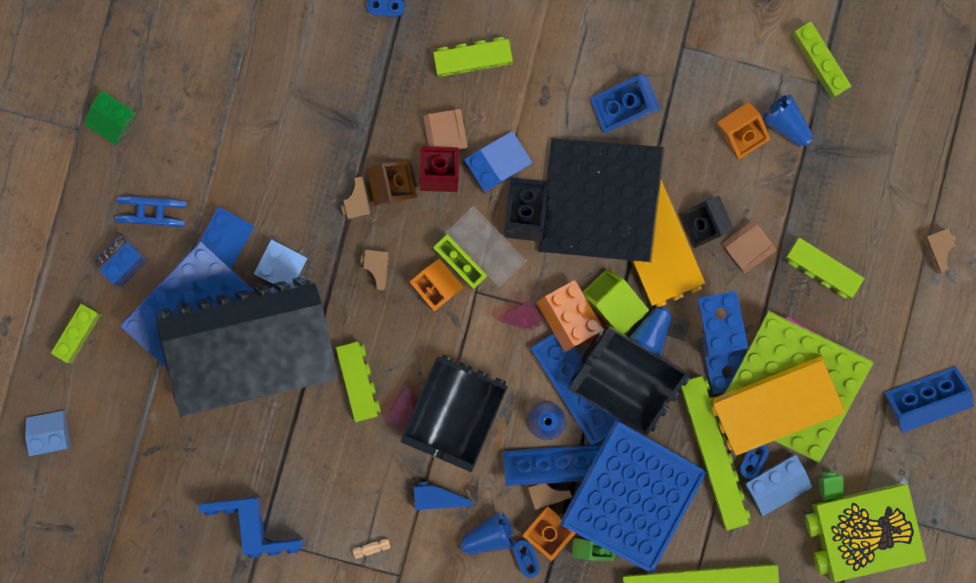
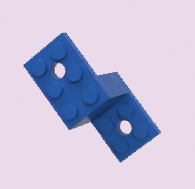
M737 291L697 299L705 337L700 339L712 394L726 392L744 358L743 349L748 348ZM718 308H723L726 311L724 319L716 317L715 312ZM725 366H729L733 371L732 375L728 378L722 374V369Z
M261 497L209 502L198 505L199 513L204 512L205 516L216 515L220 510H224V514L238 511L243 555H248V558L260 557L262 553H268V556L279 555L281 551L287 550V554L298 553L305 546L304 538L266 542Z

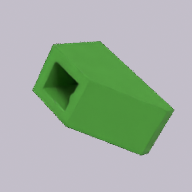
M830 471L822 473V477H817L821 500L828 501L844 498L843 475Z

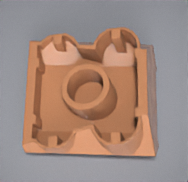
M461 109L423 116L429 147L459 148V150L468 148Z
M754 220L722 243V246L744 274L777 251Z

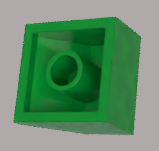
M101 90L90 107L84 125L117 146L137 114Z

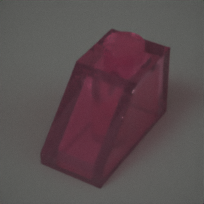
M532 300L499 317L498 321L524 330L529 328L532 331L541 326L539 322L542 321V318Z
M405 388L386 417L387 421L404 432L414 411L410 388Z

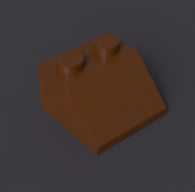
M409 160L381 163L367 168L375 206L417 198Z

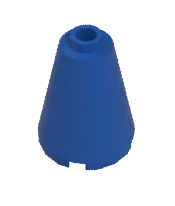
M788 94V96L784 95L770 106L771 110L768 114L766 111L763 113V122L796 146L805 147L812 141L811 137L813 134L791 94Z
M664 307L654 308L631 334L630 338L662 356L671 320L669 311Z
M551 402L537 404L532 408L528 416V427L531 433L541 440L557 438L562 434L566 426V417L563 410ZM546 418H550L552 420L551 425H546L544 423Z
M498 512L463 536L462 542H460L462 551L468 555L515 548L516 540L511 539V535L514 533L506 515L502 516L503 512Z

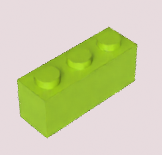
M448 234L433 247L473 290L487 278V275Z
M80 304L51 354L66 363L72 364L102 314L85 304Z

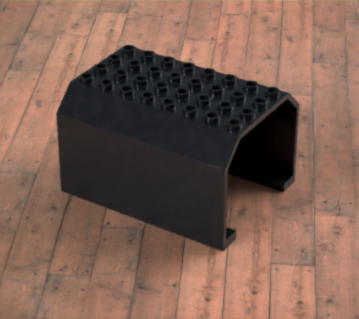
M302 276L293 278L291 283H286L285 281L273 283L274 287L267 288V286L262 285L255 287V291L252 292L246 290L237 291L235 296L231 297L224 294L216 296V300L213 301L208 299L196 301L197 304L192 306L189 303L177 305L178 309L170 310L169 307L159 309L158 314L154 315L179 417L339 379L316 284Z

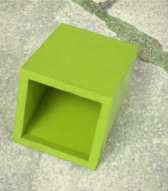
M608 268L582 292L594 311L608 325L623 334L627 333L649 311L627 282Z

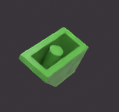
M585 538L573 539L572 558L615 561L614 553Z

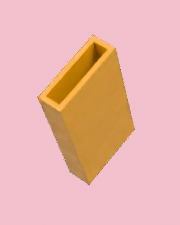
M662 180L659 192L652 262L632 261L650 306L655 305L656 308L666 305V300L673 298L675 301L685 297L684 292L691 290V293L697 292L702 289L701 285L705 284Z
M822 355L713 398L714 405L711 406L715 417L719 416L721 420L719 427L722 433L727 434L728 440L726 442L730 451L734 450L735 455L845 413Z

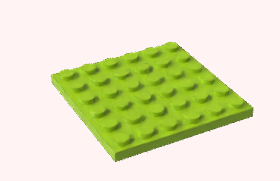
M768 310L725 394L822 355L845 413L775 440L820 463L874 362Z

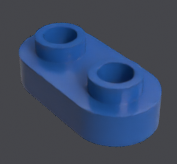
M368 0L366 4L368 12L373 16L399 17L405 10L402 0ZM378 2L380 5L378 8H373V3ZM397 4L398 9L393 10L391 6Z
M765 444L757 447L761 449L759 455H756L754 452L756 448L746 452L740 464V472L744 477L754 478L759 474L768 456V447ZM747 465L752 466L753 469L751 472L746 471Z
M519 540L516 542V547L513 548L516 560L522 574L525 577L533 578L540 570L538 560L531 543L527 540ZM521 546H525L527 548V551L525 553H521L519 551V548ZM528 564H532L534 566L532 571H528L526 569V566Z

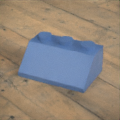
M795 454L788 456L759 473L756 477L743 483L762 516L813 488L805 469Z

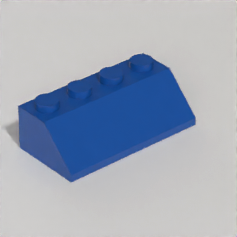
M218 207L200 241L232 269L254 226Z
M956 366L884 392L893 418L901 433L974 407L972 391Z

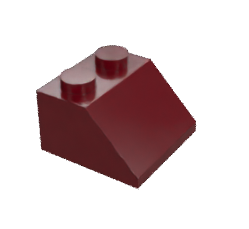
M421 146L419 191L458 192L459 148Z

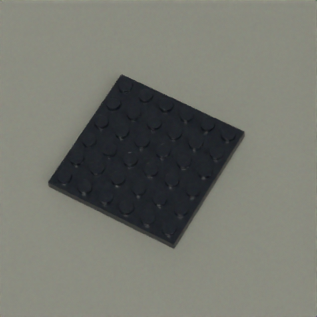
M551 138L546 189L548 191L542 242H539L538 252L651 263L665 148L660 146Z

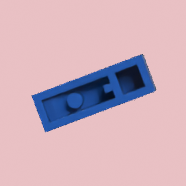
M418 482V486H414L415 511L473 506V500L435 485H429V482Z

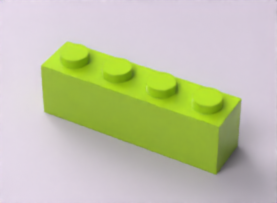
M809 22L794 31L792 37L830 98L833 99L851 87L849 81L813 23Z
M498 37L493 39V42L488 43L482 40L474 42L475 45L471 46L459 44L455 46L456 48L449 50L448 47L438 48L437 52H433L437 76L444 77L512 65L513 60L509 39Z
M801 238L795 240L785 256V259L788 260V265L795 269L801 268L804 270V275L811 279L817 278L821 281L820 285L827 289L833 288L837 291L836 294L845 300L846 298L851 299L854 297L865 279Z
M360 342L336 347L355 422L378 417V412H381L379 402L374 400L373 394L376 393L374 382L370 383L368 375H371L369 363L365 364L364 356H367L364 345H360Z

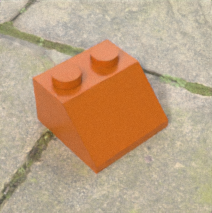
M750 102L717 122L723 137L739 160L771 140L760 113Z

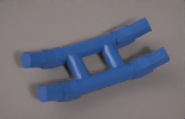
M118 196L117 198L118 204L137 205V216L117 215L115 218L116 223L184 228V220L163 218L164 207L185 209L186 201ZM145 205L157 206L156 218L144 217Z

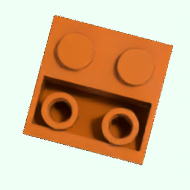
M440 258L410 281L411 285L434 312L464 288Z

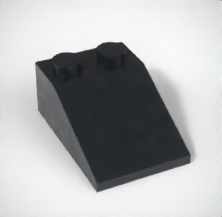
M510 178L504 238L542 242L548 191L546 189V182Z

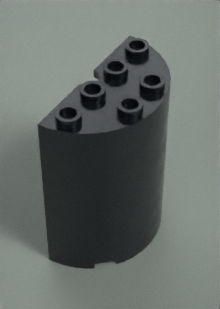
M606 325L604 331L601 330L582 356L577 365L580 368L572 376L568 390L648 436L650 431H655L659 424V418L661 416L664 417L669 410L668 403L677 399L680 393L679 389L682 385L686 386L690 376L687 371L610 325Z
M442 355L441 358L437 356L400 442L472 473L507 391V381L497 377L495 380L489 378L490 374L478 370L476 373L471 371L472 367L460 362L457 365L452 363L453 358Z

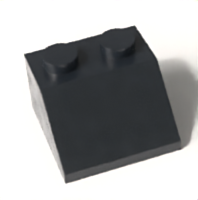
M720 196L706 200L679 213L694 248L735 231Z

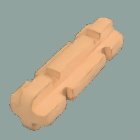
M383 539L380 542L377 541L364 545L362 548H354L353 555L355 559L363 557V555L367 556L380 552L382 549L383 551L390 548L389 540Z

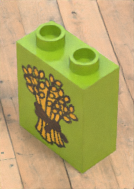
M898 483L846 495L844 498L812 503L813 513L805 515L809 536H819L822 551L814 552L818 574H828V578L834 582L926 561L908 484Z

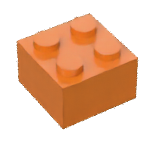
M546 506L522 533V536L552 561L576 533L560 525L562 518L549 506Z

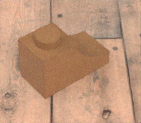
M362 176L355 178V187L352 195L344 200L345 205H341L343 216H347L348 220L371 216Z
M948 228L923 238L937 273L949 270L947 265L948 253L952 247L956 246L954 243L956 242L955 235Z
M365 250V254L361 255L360 265L364 266L363 269L370 271L375 277L377 291H385L389 252Z
M547 483L531 484L528 487L535 510L572 497L569 489L555 490L549 487Z

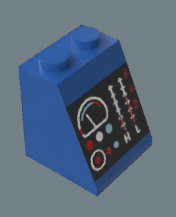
M120 233L94 261L99 271L113 285L122 287L148 259Z

